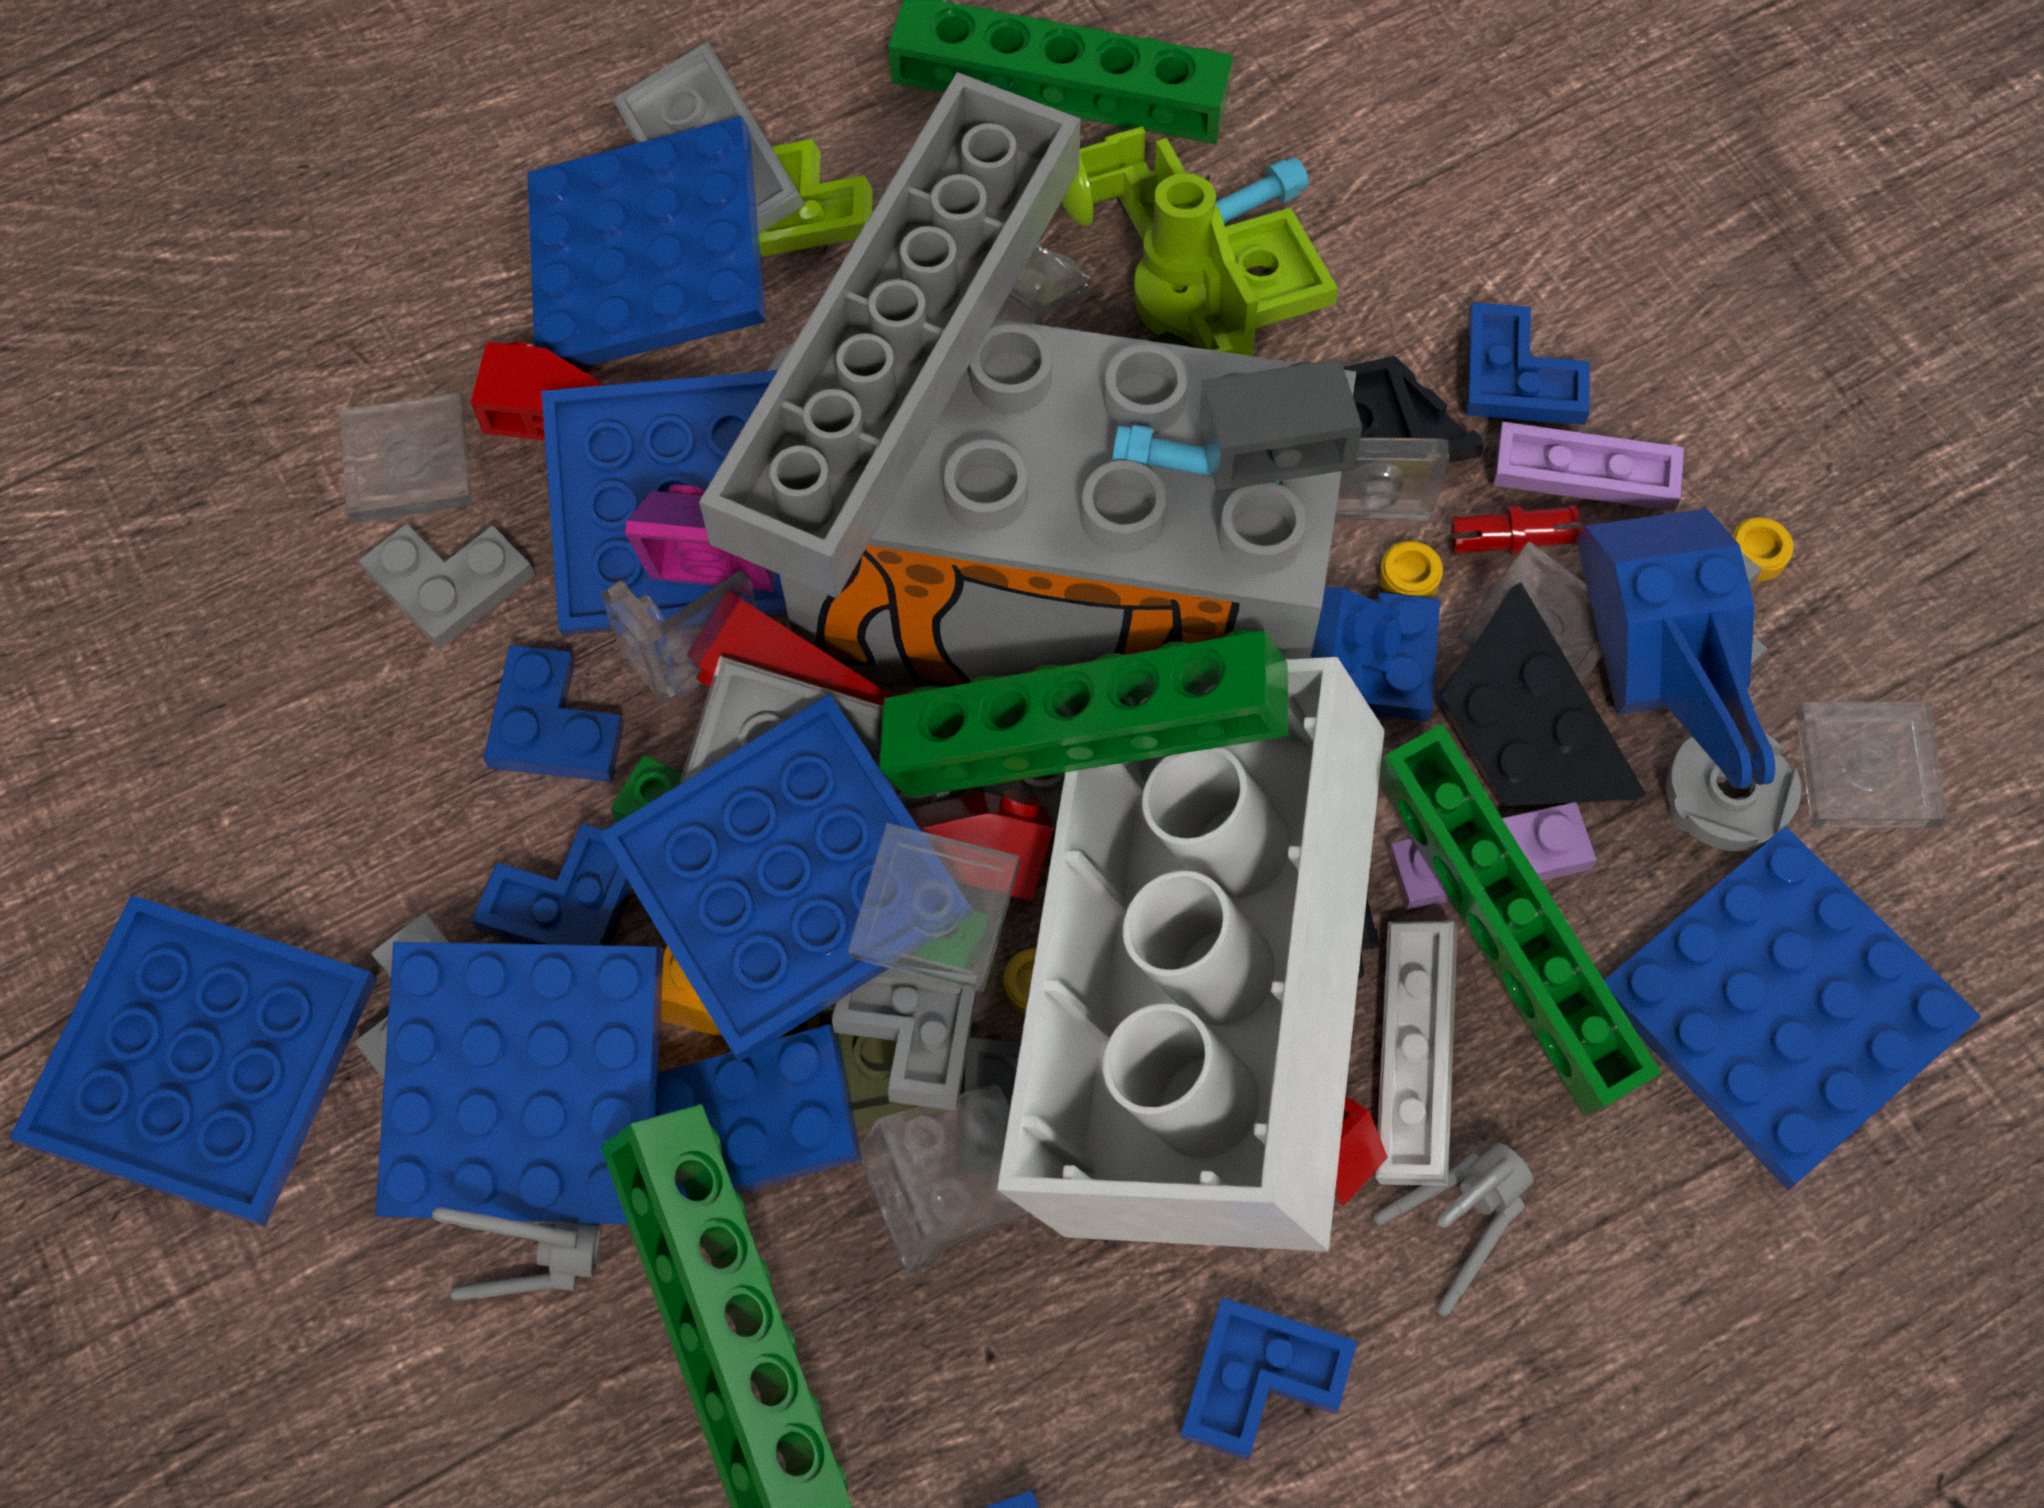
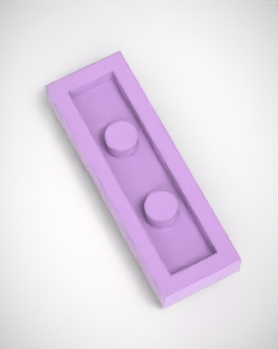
M1502 422L1498 434L1493 486L1675 511L1681 499L1684 447Z
M1577 802L1502 818L1541 881L1592 870L1597 861ZM1412 838L1390 844L1388 855L1406 911L1451 901Z

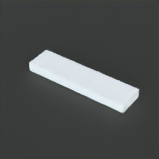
M1454 921L1388 922L1378 1134L1388 1158L1376 1170L1375 1178L1380 1184L1448 1186L1458 928Z

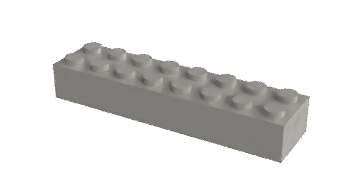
M956 73L700 499L699 504L710 545L838 598L1078 173L1080 118L961 73Z

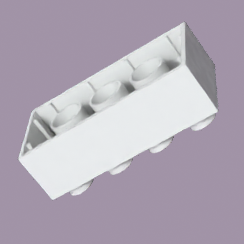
M1338 657L1286 660L1288 662L1289 736L1065 772L997 1191L1063 1237L1329 1252L1385 731ZM1217 684L1210 686L1204 693L1212 690ZM1150 696L1143 699L1141 703L1145 702Z

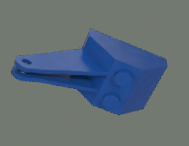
M1708 509L1584 526L1576 540L1616 715L1668 708L1721 769L1734 788L1748 787L1751 779L1758 785L1771 784L1775 777L1773 750L1758 721L1747 690L1750 686L1755 605L1738 542Z

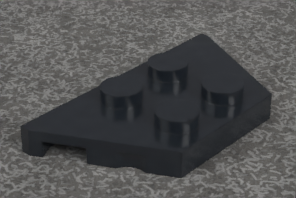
M1396 356L1344 366V370L1356 371L1353 399L1362 424V431L1355 468L1342 471L1339 487L1481 456L1484 447L1482 437L1474 429L1467 434L1446 414L1448 405L1431 389L1421 386L1417 382L1415 374Z
M1519 582L1507 590L1485 628L1478 634L1467 651V655L1437 696L1439 703L1501 808L1546 804L1565 805L1577 802V804L1606 801L1626 802L1634 801L1647 795L1523 584Z

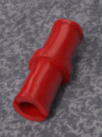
M1571 505L1566 508L1522 511L1520 506H1508L1505 513L1465 517L1452 516L1451 533L1477 532L1476 537L1451 539L1453 553L1455 556H1459L1464 553L1508 550L1510 555H1522L1525 548L1566 544L1577 545L1576 538L1580 534V528L1555 530L1554 525L1580 522L1578 509L1575 505Z

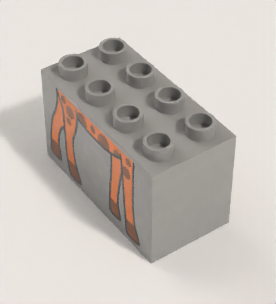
M995 318L838 598L780 575L791 631L868 680L914 688L956 686L970 683L974 678L980 676L1006 677L1031 672L1034 668L1041 665H1073L1094 661L1098 656L1108 653L1134 654L1156 650L1161 645L1169 642H1201L1223 638L1224 635L1235 630H1252L1255 632L1266 630L1286 660L1311 658L1322 609L1342 471L1279 481V484L1270 482L1217 491L1213 476L1146 466L1130 460L1112 461L1118 426L1132 428L1133 425L1150 427L1154 428L1153 438L1204 446L1198 425L1202 380L1220 378L1235 372L1247 374L1286 368L1296 364V362ZM1345 370L1353 396L1356 371Z

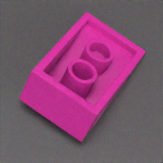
M673 485L669 487V493L651 491L626 521L625 534L646 573L652 580L774 592L776 572L709 544L699 504L700 499L705 493V490L701 488Z

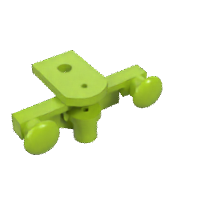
M1143 126L1105 137V142L1080 149L1079 171L1063 197L1061 204L1065 212L1076 224L1090 227L1094 215L1093 204L1116 197L1120 198L1143 241V256L1138 263L1134 280L1135 308L1142 322L1155 334L1160 335L1168 331L1195 347L1199 346L1200 349L1253 356L1256 328L1336 304L1338 287L1291 207L1225 226L1221 212L1216 205L1214 187L1205 178L1196 174L1186 173L1167 138L1156 141L1155 171L1150 172L1145 163L1146 132ZM1254 266H1263L1271 269L1274 273L1268 276H1255L1250 274L1247 269Z

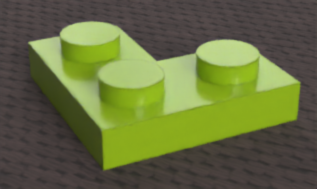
M813 139L771 147L805 205L758 233L760 252L763 257L857 239L872 214L873 188L866 176L861 175L820 184L821 152Z

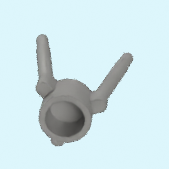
M1494 1143L1480 1157L1473 1152L1468 1154L1459 1164L1448 1171V1186L1422 1185L1377 1211L1373 1216V1220L1377 1225L1385 1224L1462 1180L1464 1181L1460 1184V1189L1463 1194L1437 1218V1224L1441 1228L1449 1227L1472 1207L1484 1215H1490L1495 1210V1217L1440 1301L1437 1312L1441 1316L1450 1314L1508 1224L1525 1209L1520 1196L1532 1186L1534 1182L1533 1175L1523 1159L1515 1151L1502 1143Z
M442 1207L435 1208L432 1212L433 1219L438 1222L539 1241L537 1265L549 1266L550 1273L455 1287L450 1292L451 1298L455 1301L550 1288L574 1291L577 1277L593 1278L595 1274L601 1241V1224L573 1223L557 1220V1222H541L543 1225Z

